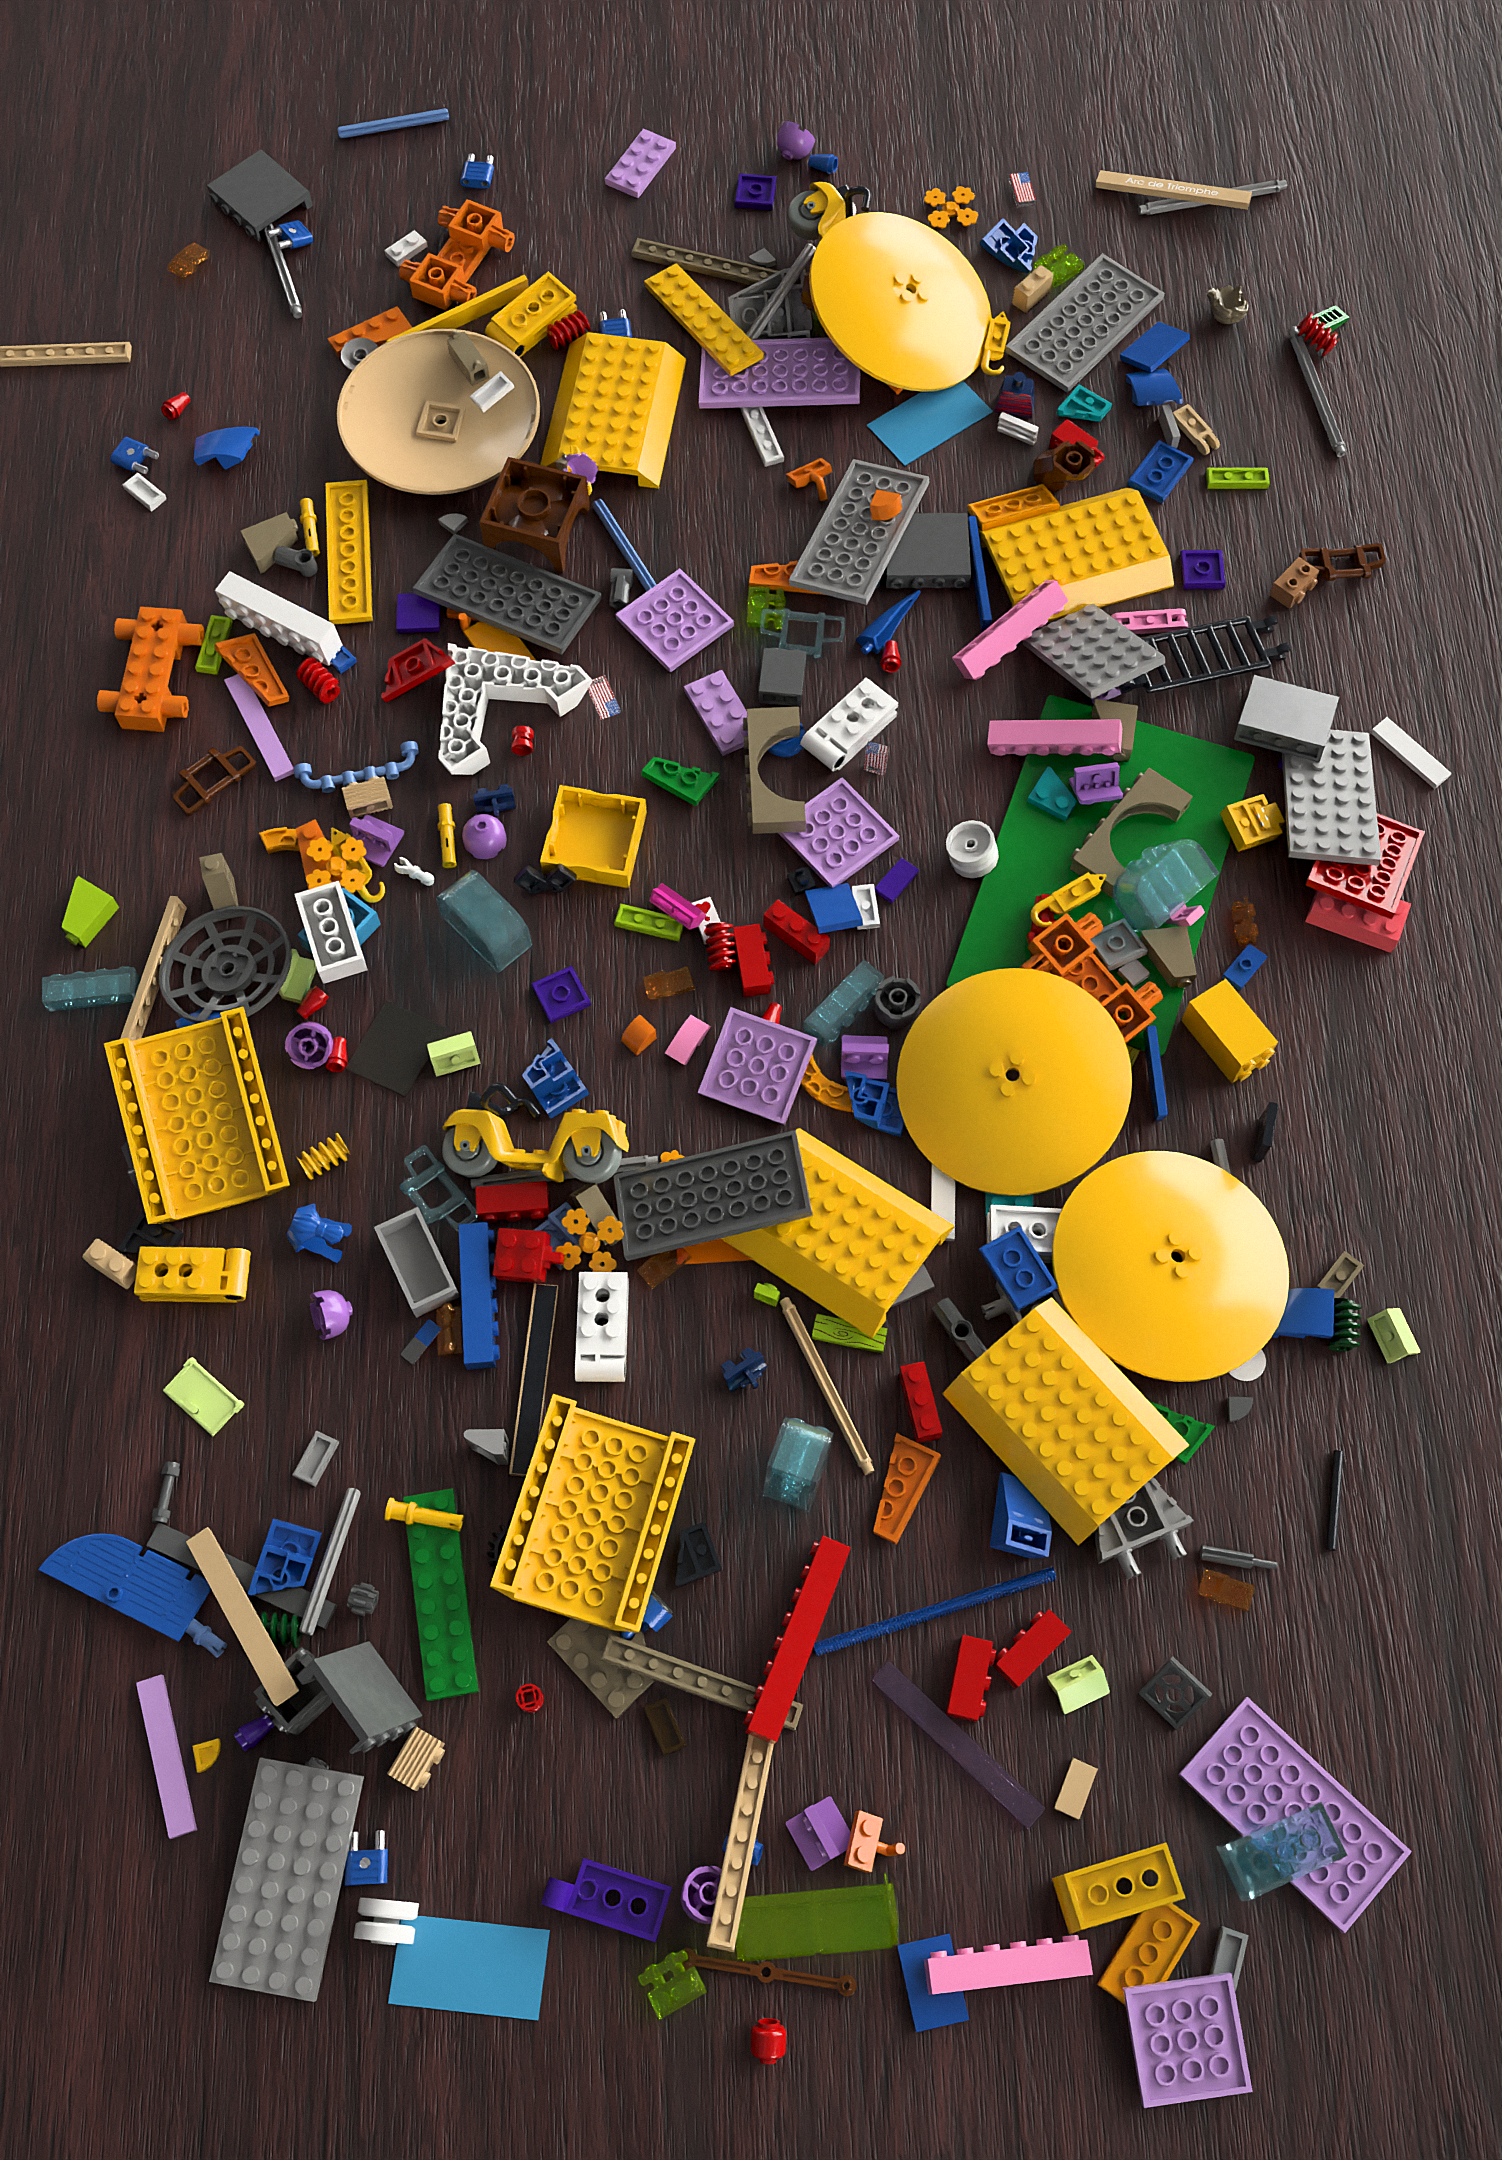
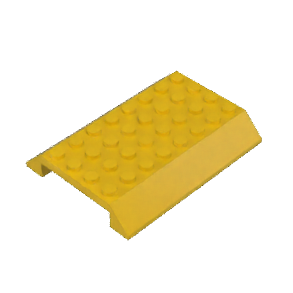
M587 332L570 343L540 465L557 469L555 461L561 458L563 454L569 455L570 445H576L580 453H586L592 461L596 462L598 471L637 475L639 486L659 489L686 358L668 343Z
M1124 488L1062 505L1060 510L984 531L981 528L978 529L981 548H988L1012 602V608L1045 580H1056L1068 602L1063 606L1062 611L1051 615L1047 619L1048 622L1062 619L1068 614L1083 609L1087 605L1095 604L1101 608L1174 586L1170 555L1138 490Z
M244 1007L220 1012L221 1017L138 1040L131 1041L126 1037L104 1043L148 1224L187 1219L270 1196L290 1186Z
M799 1128L796 1130L813 1216L720 1239L873 1339L886 1321V1312L936 1244L942 1245L953 1230L954 1225Z
M1052 1297L1027 1314L960 1373L942 1393L1078 1546L1160 1470L1189 1446L1182 1436Z
M553 1394L490 1587L513 1600L605 1629L639 1633L695 1439L675 1432H671L668 1437L575 1407L577 1401Z

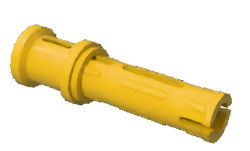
M391 1497L388 1500L385 1511V1520L387 1521L396 1519L405 1521L408 1525L417 1522L457 1531L461 1530L464 1518L463 1515L417 1507L415 1502H410L409 1504L398 1502Z

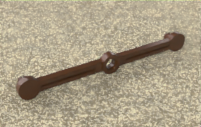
M689 1948L680 1950L676 1957L678 1966L684 1970H689L693 1966L757 1976L763 1983H769L777 1979L837 1989L843 1996L853 1995L857 1988L855 1979L848 1974L842 1975L839 1978L778 1969L769 1961L754 1965L696 1955ZM764 1967H768L771 1970L769 1977L762 1975Z

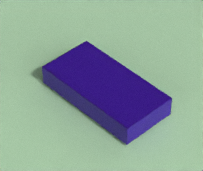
M901 857L875 887V892L892 904L917 876L919 869Z

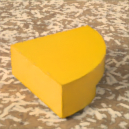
M220 1739L192 1746L198 1773L207 1770L216 1761L221 1747Z

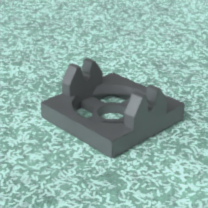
M1173 1656L1162 1665L1138 1692L1177 1731L1212 1695ZM1173 1674L1181 1676L1183 1680L1179 1684H1169L1163 1676ZM1157 1684L1164 1690V1699L1161 1702L1156 1693ZM1189 1685L1194 1692V1702L1192 1704L1185 1699L1184 1690ZM1170 1688L1177 1689L1181 1694V1699L1179 1701L1171 1700L1168 1697L1167 1690ZM1180 1705L1185 1711H1172L1168 1709V1706Z

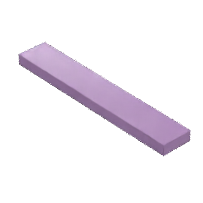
M239 674L225 679L224 681L275 782L294 774L293 766L253 689Z
M158 1675L137 1682L136 1685L169 1839H173L196 1831L197 1827L164 1675Z

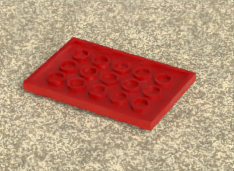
M1377 813L1381 853L1379 866L1316 860L1306 886L1392 919L1425 832Z

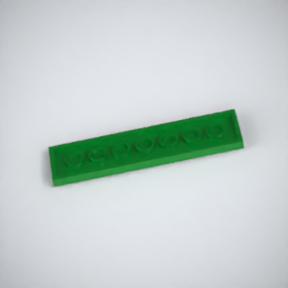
M453 1488L403 1497L404 1503L415 1502L417 1507L457 1514ZM417 1522L410 1525L406 1524L426 1700L434 1701L477 1693L479 1688L459 1531Z

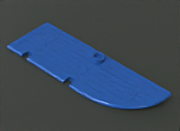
M90 1534L69 1541L55 1550L38 1569L177 1642L180 1641L211 1591L206 1578L195 1574L192 1580L189 1581L187 1577L190 1574V1570L150 1550H147L145 1555L141 1557L139 1554L143 1549L142 1546L114 1534Z

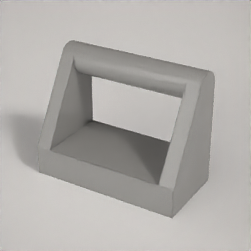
M468 1429L464 1432V1438L472 1450L498 1465H508L509 1439L504 1429Z

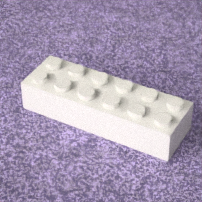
M230 571L215 590L219 597V602L223 605L225 614L233 620L238 619L242 621L248 628L254 627L258 629L264 636H271L284 646L289 645L301 655L306 654L317 659V662L330 666L331 659H335L337 651H341L340 648L343 645L333 623Z

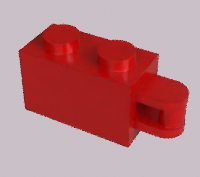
M1068 419L1051 434L1049 444L1051 449L1057 448L1064 441H1070V444L1082 441L1094 450L1095 468L1105 459L1104 454L1097 449L1098 440Z

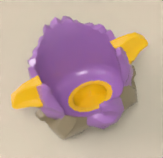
M570 445V454H563L561 458L555 461L556 468L587 477L588 495H590L592 492L591 484L595 481L598 466L586 453H580L576 445Z

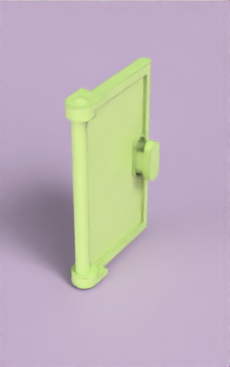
M191 1357L183 1365L184 1368L165 1387L163 1392L209 1434L214 1436L234 1413H238L242 1409L244 1403L238 1400L196 1362V1359Z

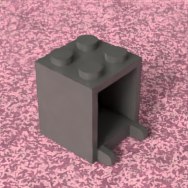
M303 1647L284 1663L299 1689L297 1693L287 1699L298 1712L292 1720L279 1706L273 1704L263 1684L253 1692L258 1697L255 1701L256 1704L265 1713L273 1715L275 1717L272 1720L274 1725L287 1735L292 1733L298 1736L333 1703L318 1680L302 1685L297 1678V1675L312 1660L316 1659L312 1653Z

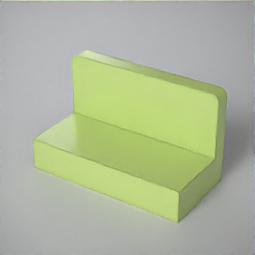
M291 949L292 960L286 981L279 990V994L282 999L302 1003L310 988L317 967L315 960L299 957L297 950Z
M471 1032L427 1044L436 1077L481 1064Z
M1399 1308L1386 1309L1367 1319L1387 1363H1393L1407 1355L1420 1353V1349Z
M1093 1655L1047 1676L1048 1683L1058 1696L1064 1714L1074 1711L1110 1692L1104 1670Z

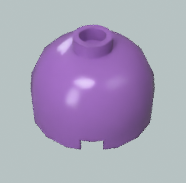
M785 121L780 126L777 134V146L785 159H803L811 152L815 139L808 130L805 129L803 132L798 129L800 125L790 121Z
M476 815L469 819L463 827L462 839L467 852L473 854V857L477 859L494 858L506 846L507 837L504 826L497 818L491 815Z
M306 1022L297 1025L289 1032L285 1041V1049L294 1064L301 1068L313 1069L321 1066L328 1060L333 1049V1039L331 1033L323 1025L316 1022Z
M331 1290L318 1291L310 1295V1298H314V1303L310 1304L311 1317L315 1329L319 1330L321 1328L323 1335L319 1337L322 1340L336 1337L347 1329L350 1320L349 1316L353 1314L349 1301L346 1302L342 1295Z
M717 1866L696 1868L686 1877L681 1888L680 1900L683 1910L691 1919L698 1923L711 1924L722 1872V1869Z

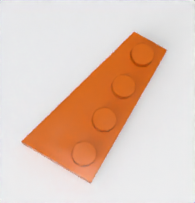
M398 306L328 338V342L336 355L341 357L343 346L350 340L367 338L374 341L380 347L382 343H386V340L413 327Z
M791 561L787 565L773 563L751 566L749 588L821 594L790 586L789 578L798 561Z
M255 633L215 643V650L268 707L289 702V695Z
M316 819L296 828L306 877L309 874H313L315 869L320 871L327 870L326 864L328 860L324 861L321 859L320 862H315L312 857L307 855L310 842L324 837ZM330 851V853H331V858H332V857H335L334 854H333V852ZM330 874L331 882L339 881L340 883L342 880L341 875L334 876Z
M896 1433L894 1449L891 1454L889 1470L885 1479L884 1491L873 1530L874 1534L897 1545L941 1458V1454Z

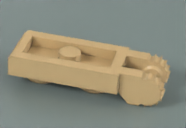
M1189 404L1172 412L1178 427L1196 444L1201 454L1207 455L1210 452L1209 446L1214 450L1220 447V442L1212 433L1211 428Z

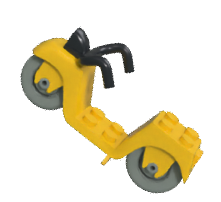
M827 182L811 183L810 191L798 194L789 205L788 218L790 228L802 239H819L820 242L834 225L853 216L852 198L854 195L862 194L864 196L861 210L864 212L869 211L871 192L864 186L850 188L848 185H843L835 189L832 184Z
M503 1083L490 1085L483 1095L477 1092H470L466 1109L453 1112L442 1128L447 1131L442 1145L445 1163L454 1172L469 1178H476L487 1174L499 1161L515 1170L542 1171L547 1178L555 1182H563V1172L568 1171L580 1181L596 1184L606 1181L615 1174L621 1163V1148L628 1152L629 1148L625 1134L626 1124L617 1120L616 1116L609 1115V1111L595 1110L594 1113H586V1110L572 1109V1112L564 1113L549 1152L534 1150L533 1153H525L523 1149H514L506 1124L500 1117L510 1115L520 1107H524L534 1119H538L541 1116V1112L529 1099H517L512 1091ZM497 1092H500L509 1105L499 1107L490 1100Z

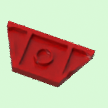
M424 638L389 658L388 672L384 680L387 684L386 692L382 693L381 697L387 703L456 663L449 655L443 653L441 649Z

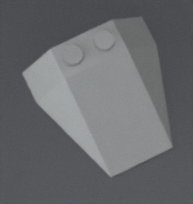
M790 268L783 269L728 297L730 318L745 334L751 328ZM805 269L756 340L813 338V313L801 301L804 276L806 274Z

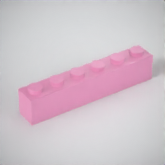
M1045 580L952 657L964 678L974 680L981 678L987 668L998 664L1004 654H1008L1016 649V644L1021 640L1028 639L1032 635L1033 630L1042 627L1048 622L1047 619L1051 615H1055L1063 610V606L1068 602V599L1056 580Z
M1120 719L990 721L987 745L990 753L998 756L1005 754L1020 756L1038 754L1044 756L1053 753L1060 755H1070L1071 753L1113 755L1114 753H1121L1123 729Z
M1078 1935L1063 1936L1062 1943H1053L1052 1938L1036 1940L1037 1946L1029 1947L1026 1946V1941L1010 1943V1949L1000 1950L999 1944L983 1946L984 1952L974 1953L973 1947L957 1949V1955L947 1956L946 1951L931 1952V1958L924 1959L928 1995L1093 1975L1087 1939L1079 1940Z

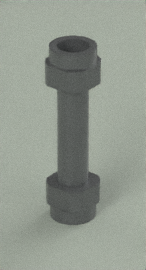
M166 1461L162 1467L161 1475H164L158 1507L153 1508L152 1522L167 1524L170 1518L171 1511L167 1509L174 1477H179V1463Z

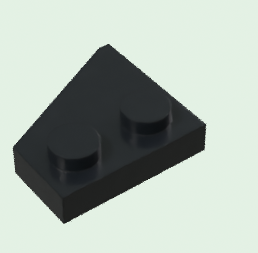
M705 1521L681 1530L675 1580L677 1588L722 1571Z

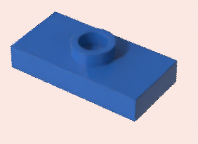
M1248 944L1223 974L1222 978L1224 980L1227 979L1232 986L1240 991L1268 956L1251 944Z

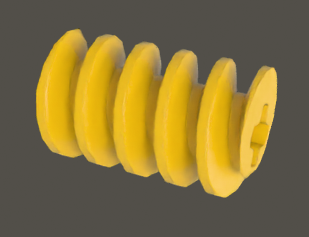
M338 1133L335 1134V1142L329 1137L326 1139L327 1146L319 1142L318 1151L314 1147H310L311 1155H308L305 1151L301 1152L302 1159L298 1158L310 1180L314 1179L313 1171L318 1175H322L321 1167H324L327 1171L331 1170L330 1162L338 1166L339 1157L344 1162L347 1161L346 1153H349Z

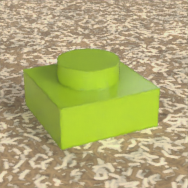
M757 1283L754 1290V1298L776 1307L780 1299V1291H777V1288L769 1283H764L763 1285Z

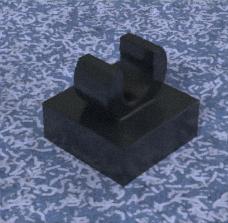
M802 867L787 874L788 882L795 896L804 894L806 890L816 889L808 867Z

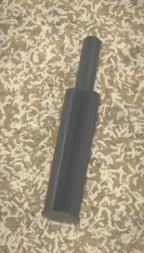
M1201 1545L1199 1551V1559L1249 1569L1252 1566L1276 1570L1278 1566L1277 1562L1256 1559L1253 1554L1204 1545Z

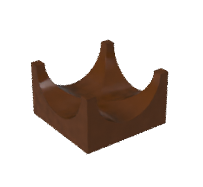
M508 457L480 519L484 546L495 550L496 545L504 541L527 544L543 553L552 562L555 571L563 573L566 567L567 542L573 521L578 511L588 514L590 510L587 477Z

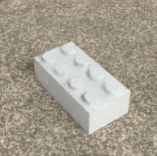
M339 881L296 893L295 898L323 984L368 970Z

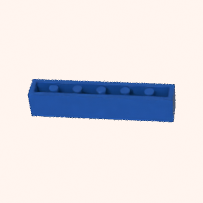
M487 1222L459 1224L464 1365L467 1370L496 1367V1360L500 1359L499 1345H495V1336H499L498 1321L494 1322V1313H498L497 1298H493V1290L497 1289L496 1277L492 1275L495 1252H491V1244H495L494 1230H490Z

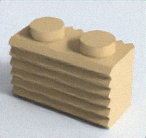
M1042 265L1038 266L1014 288L1013 305L1028 313L1033 306H1036L1043 297H1046L1051 292L1053 273Z
M371 777L366 782H352L342 788L351 819L393 808L384 777Z
M95 1239L83 1254V1258L89 1265L125 1289H128L136 1279L137 1265L100 1239Z
M415 1726L387 1774L415 1791L419 1787L424 1788L431 1777V1774L428 1772L433 1763L438 1764L444 1755L445 1750L442 1748L445 1743Z

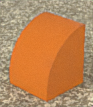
M876 490L870 503L871 519L884 521L898 515L902 510L901 495Z
M639 1015L626 1028L621 1041L637 1056L657 1039L656 1029Z

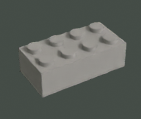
M418 1207L374 1227L416 1318L460 1297Z

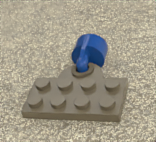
M651 1590L639 1633L613 1631L570 1618L547 1642L611 1714L618 1719L654 1680L600 1660L609 1634L646 1646L644 1633L650 1627L658 1632L673 1617V1612Z

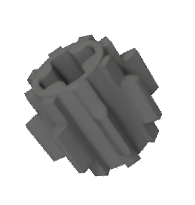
M361 1582L360 1586L355 1584L350 1591L347 1607L352 1608L351 1611L358 1615L372 1614L379 1599V1592L374 1590L375 1587L373 1585Z

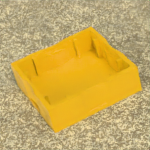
M559 785L553 809L552 825L547 833L540 860L542 873L548 874L560 863L577 874V880L629 888L647 813L646 799L618 794H600L587 789Z

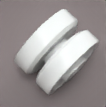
M966 821L955 826L948 834L946 848L951 865L958 874L967 878L982 877L991 872L996 866L999 858L994 834L988 825L980 821Z
M360 1897L358 1913L364 1916H374V1921H359L356 1923L354 1938L371 1940V1943L413 1944L415 1929L412 1926L399 1925L400 1919H416L419 1903Z

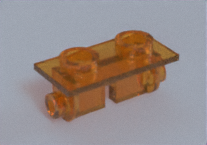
M1244 896V903L1235 901L1231 907L1234 923L1242 922V924L1234 925L1236 941L1240 945H1245L1249 940H1252L1254 945H1257L1256 937L1259 936L1257 923H1253V917L1256 916L1254 903H1249L1247 896Z
M449 1303L442 1304V1308L436 1309L437 1325L441 1328V1331L437 1334L438 1356L463 1354L461 1308L452 1307V1304Z

